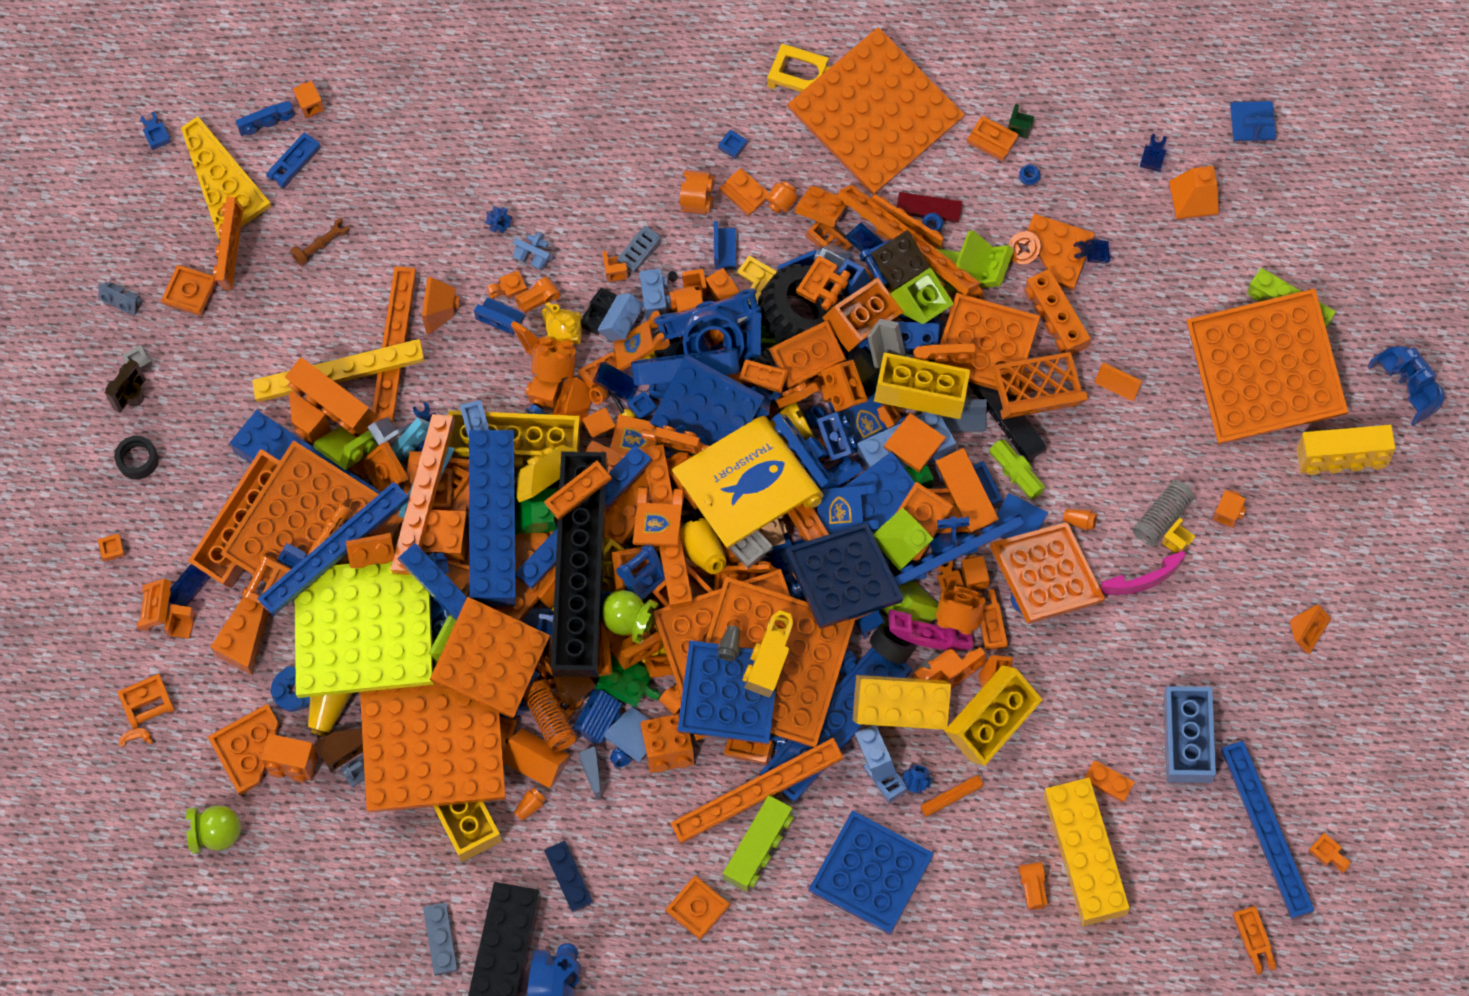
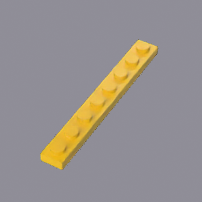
M420 339L313 366L334 382L340 383L425 362L422 343ZM289 371L252 380L255 400L260 402L289 395L293 391L288 386L290 382L285 378Z

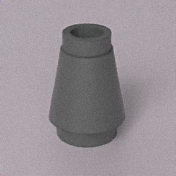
M727 626L717 648L720 659L732 662L739 656L740 628Z

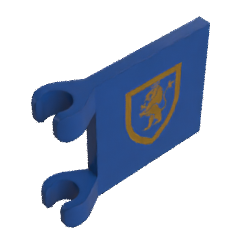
M875 393L867 397V402L843 410L844 415L847 414L851 426L849 430L851 435L855 436L857 443L889 429L879 418L877 408L882 404L874 402ZM906 417L901 418V419H900L895 425H893V426H896V425L902 423V422L905 420Z
M874 484L820 489L823 497L822 502L817 506L818 517L829 534L864 523L868 524L871 531H876L880 528V523L877 520L863 521L862 495H876L877 487Z

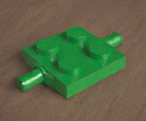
M611 655L612 674L599 676L596 689L603 690L605 693L634 707H637L644 695L656 701L658 700L661 692L649 687L650 675L646 667L636 663L624 670L616 658Z

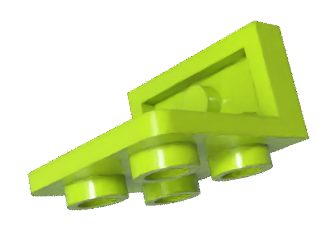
M971 230L966 235L956 266L978 280L980 287H998L1002 284L1014 249L1009 245L992 247L979 234Z
M337 427L315 441L313 447L338 466L347 470L376 448L377 442L370 430L359 437H355L343 427Z

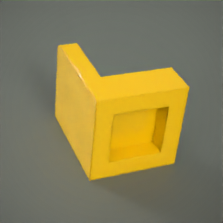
M1181 518L1164 535L1162 544L1175 554L1183 550L1185 551L1195 539V535L1182 527L1183 519Z

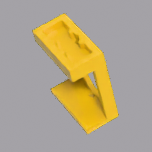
M781 43L767 77V87L776 89L777 85L802 92L830 68L829 58ZM789 57L813 64L819 70L818 76L813 80H804L782 72Z

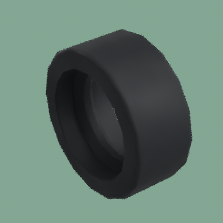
M143 436L125 438L118 444L114 454L118 469L125 477L140 480L146 478L154 472L158 465L159 457L154 445ZM135 447L145 448L149 453V459L143 466L129 468L125 465L124 456L126 452Z
M880 624L870 638L871 646L878 654L897 664L905 663L915 648L913 643L894 635L890 631L889 624Z

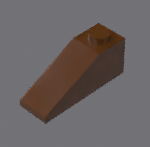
M552 635L549 637L546 643V649L550 665L552 654ZM554 677L559 698L564 704H570L571 708L589 695L596 687L589 677Z
M362 728L333 732L329 735L325 734L314 744L330 772L363 752Z

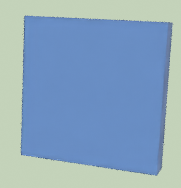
M631 707L605 731L604 737L640 763L647 756L640 724L642 721L649 719Z

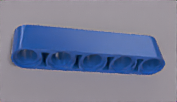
M735 348L687 354L724 375L735 374L741 371L738 349ZM686 354L631 362L634 385L672 382Z

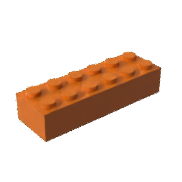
M260 449L188 560V562L230 588L233 587L244 569L220 553L280 462L279 459Z

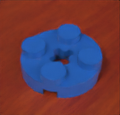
M288 666L275 676L270 690L276 705L288 712L303 710L309 707L310 697L297 698L296 692L292 695L289 694V687L296 684V667Z

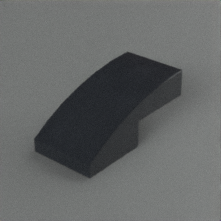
M601 287L591 299L590 307L583 314V319L580 320L581 328L597 335L599 333L598 328L617 295Z

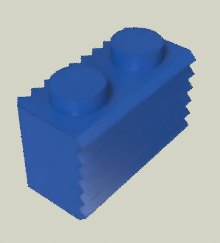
M593 690L572 730L593 744L606 741L607 739L604 737L605 731L620 717L622 703L603 690Z

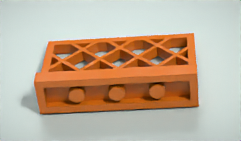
M1071 352L1004 363L992 367L1003 409L1000 411L1002 419L1073 407L1088 400L1086 391L1082 392ZM1060 359H1066L1068 366L1066 372L1056 366ZM1040 363L1050 367L1047 375L1037 369ZM1021 366L1031 370L1028 378L1018 372ZM1005 369L1012 374L1008 382L1001 377L1000 370ZM1053 370L1063 376L1059 384L1050 378ZM1034 373L1044 379L1040 387L1031 381ZM1015 377L1025 383L1021 391L1012 385ZM1066 379L1072 382L1074 391H1068L1062 386ZM1047 382L1056 388L1052 395L1043 390ZM1027 386L1037 391L1034 398H1030L1024 393ZM1008 389L1018 395L1013 402H1008L1006 394Z

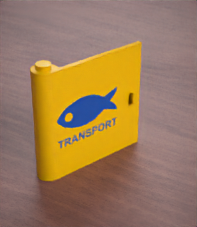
M760 416L671 469L727 549L802 503L806 508H815L822 502L823 493L766 416Z

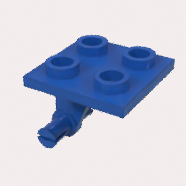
M1272 101L1230 102L1233 142L1276 140Z
M950 516V519L937 520L938 529L951 528V533L935 534L933 541L930 543L934 556L943 554L942 549L952 544L955 547L963 544L962 540L970 536V534L956 533V527L970 526L969 516L961 518ZM978 548L965 555H969L972 552H978Z

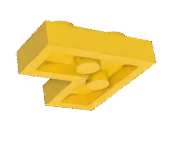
M748 256L737 271V274L752 283L749 289H756L755 297L758 303L762 289L777 271Z

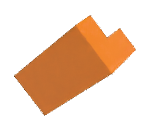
M521 728L509 739L505 754L503 755V763L551 788L556 783L560 771L567 765L570 754L563 750L552 752L545 740Z

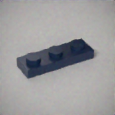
M563 841L545 849V855L571 912L574 913L593 904L566 842Z

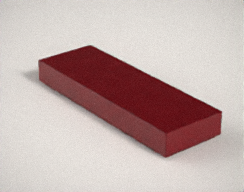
M899 192L897 208L903 209L909 216L924 218L929 213H936L943 221L959 223L962 201Z

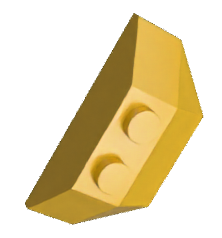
M550 445L541 451V456L535 455L528 459V465L520 470L514 484L518 501L522 502L534 497L560 479L561 451H580L565 445L555 448L553 445Z

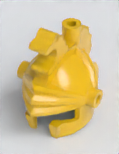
M546 303L545 308L542 309L548 334L546 337L556 341L571 340L574 342V345L580 344L582 339L580 322L583 319L582 315L578 311L575 313L570 310L560 309L557 304Z

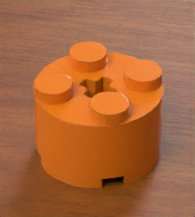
M684 170L683 176L686 177V181L681 183L680 206L682 208L680 212L701 215L710 213V209L713 207V196H710V192H712V188L715 186V176L711 175L710 172Z
M699 285L674 289L673 292H669L672 311L676 310L675 313L693 309L698 304L703 303Z
M541 337L532 349L531 374L534 375L535 373L538 375L537 379L552 383L562 382V378L568 377V380L572 379L575 373L576 360L574 342L571 340L556 341L550 337Z
M954 586L953 590H948V587H944L941 591L935 614L938 620L937 625L942 628L957 629L962 634H972V630L977 629L980 625L986 602L985 598L983 597L981 600L978 597V592L966 587Z

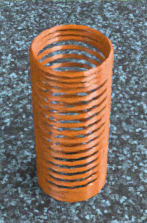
M539 680L530 684L526 688L523 697L531 713H533L534 719L538 723L539 729L545 737L550 750L558 752L570 747L576 741L577 736L572 730L570 723H568L567 717L551 689V685L547 680Z

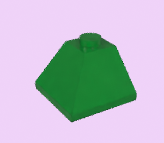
M558 488L544 489L534 497L522 502L518 501L514 491L515 535L554 532L558 528V519L544 504V501L556 493Z

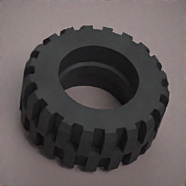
M793 264L791 267H783L773 275L761 291V295L758 298V305L762 308L759 312L762 316L761 324L766 326V332L769 336L773 335L778 343L825 321L822 317L828 311L821 307L824 301L823 298L819 297L816 303H813L796 293V289L811 266L804 265L801 267V264ZM829 281L825 290L830 292L834 284ZM838 294V300L834 305H831L829 310L843 301L842 294ZM787 296H796L806 301L812 308L815 319H806L796 314L791 309Z

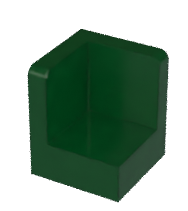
M1015 104L1008 129L1019 134L1018 137L1028 139L1034 116L1019 113V105Z

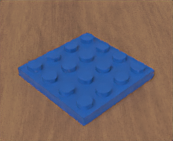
M686 354L650 424L662 429L663 426H669L682 434L685 431L695 433L700 438L701 443L711 446L751 422L765 396Z
M892 452L844 486L855 487L874 484L877 487L876 495H862L863 521L877 520L880 523V527L896 514L915 484ZM881 551L887 565L892 563Z
M689 640L677 732L769 744L776 686L770 698L744 688L746 682L742 681L748 664L753 665L754 661L750 660L753 649L739 647V656L736 657L735 661L729 662L718 657L717 648L719 644Z
M852 810L810 885L808 892L891 935L930 864L934 853Z

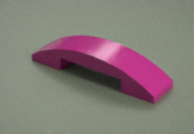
M1183 550L1163 558L1161 569L1128 582L1125 581L1123 575H1119L1102 582L1100 589L1103 594L1126 595L1152 588L1169 578L1184 561L1185 552Z
M889 610L890 631L905 641L928 648L943 650H965L973 647L972 634L966 635L960 633L957 629L942 628L937 625L911 620V614Z

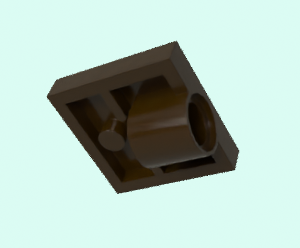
M909 230L871 252L893 290L930 268L929 263Z
M130 359L127 364L122 365L114 381H110L104 393L112 408L119 413L122 412L127 404L138 406L144 401L145 395L141 386L146 381V378L139 364ZM137 392L134 396H129L130 393Z

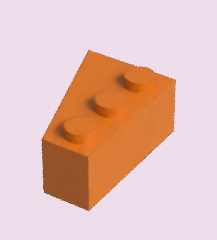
M243 596L210 646L214 655L253 675L254 664L258 656L259 645L269 612L261 604Z

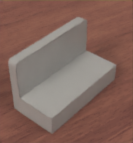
M879 319L868 334L875 368H880L884 352L906 357L899 323Z

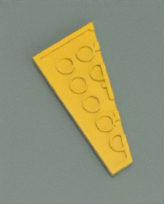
M198 116L181 127L220 241L219 226L223 224L224 216H222V205L226 203L227 196L235 197L244 208L241 227L269 209L271 203Z

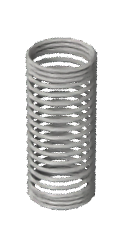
M1173 480L1161 496L1156 499V502L1146 511L1144 516L1139 519V522L1134 525L1132 530L1135 536L1143 541L1141 539L1143 536L1147 539L1144 542L1146 545L1155 546L1158 540L1163 537V534L1175 523V520L1180 517V514L1195 499L1192 490L1184 483ZM1175 487L1182 490L1188 497H1186L1182 492L1177 490ZM1172 498L1179 502L1180 505H1178L1174 500H1172ZM1168 500H1170L1171 502H1173L1178 508H1176V507H1175L1173 504H1171ZM1166 503H1168L1169 505H1171L1176 511H1174V510H1173L1171 507H1169ZM1164 506L1170 509L1174 514L1170 513ZM1159 511H1160L1161 513H1163L1168 519H1166L1163 515H1161V514L1159 513ZM1157 515H1159L1160 517H1162L1166 522H1164L1163 520H1161ZM1155 518L1161 521L1164 525L1160 524ZM1143 532H1145L1151 539L1146 537Z

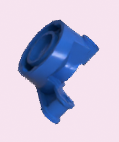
M751 288L717 302H703L687 311L660 315L654 319V323L658 325L660 333H663L665 339L662 341L683 335L685 354L735 348L738 349L740 359L744 349V336L737 321L739 318L749 316L754 312L759 313L762 308L758 305L755 297L756 289ZM712 329L719 330L724 335L723 343L711 347V343L705 338V332Z
M564 943L558 947L557 956H551L550 951L535 949L531 962L527 996H575L572 987L578 984L582 970L581 964L576 960L579 954L577 947L570 943Z

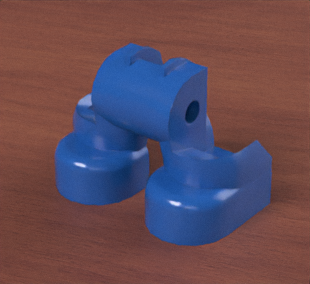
M1405 346L1390 347L1370 360L1367 367L1369 370L1381 364L1389 376L1395 373L1401 375L1400 384L1407 381V393L1409 394L1407 399L1417 411L1411 422L1412 426L1433 415L1441 408L1445 397L1442 387L1437 382H1434L1437 374L1415 347L1411 349Z

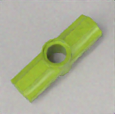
M1004 439L998 440L989 449V453L1002 467L1004 475L1009 476L1010 482L1012 484L1016 483L1030 501L1041 495L1045 490V486L1032 472L1028 461L1022 455L1018 456Z

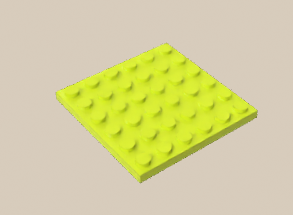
M392 561L386 564L368 565L364 568L351 569L350 564L333 565L295 598L297 698L434 685L433 681L429 680L433 672V659L429 654L432 647L431 595H429V592L413 575L393 574L390 570Z

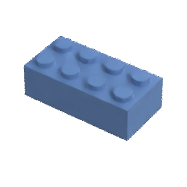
M924 412L915 416L946 437L944 443L928 461L927 466L934 463L935 459H941L947 454L955 452L956 442L941 415ZM900 424L857 443V454L866 470L889 454L884 449V444ZM897 458L903 468L908 467L907 464Z
M1166 686L1163 694L1166 782L1213 783L1216 776L1212 687Z

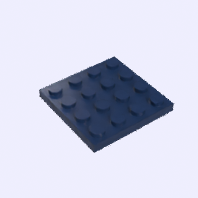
M867 523L785 548L784 554L819 629L902 603L904 599Z

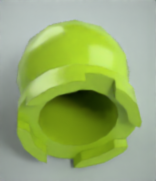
M615 591L603 602L601 609L602 621L607 629L614 634L623 636L632 634V641L641 645L644 641L641 636L644 632L648 634L654 621L653 608H657L659 604L652 600H649L647 604H643L641 598L631 591Z
M215 805L206 808L202 813L199 812L197 807L187 808L186 820H190L191 830L186 831L189 851H192V854L201 853L204 846L210 850L222 851L231 848L238 840L242 825L236 812L229 807Z

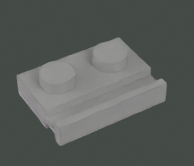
M756 531L729 549L749 569L762 559L767 552L773 550V546L759 531Z

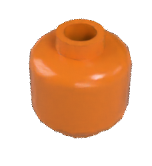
M785 181L775 183L766 196L767 201L770 203L768 207L777 214L780 211L784 213L789 212L798 199L797 190Z

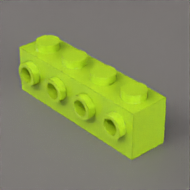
M1260 268L1249 285L1247 295L1261 302L1302 291L1265 269ZM1319 302L1327 330L1334 319L1336 311Z
M769 795L767 796L725 868L723 880L745 892H748L750 887L755 888L760 879L758 873L762 867L766 868L772 858L769 854L773 848L777 849L783 839V836H781L785 828L789 829L794 820L792 807Z

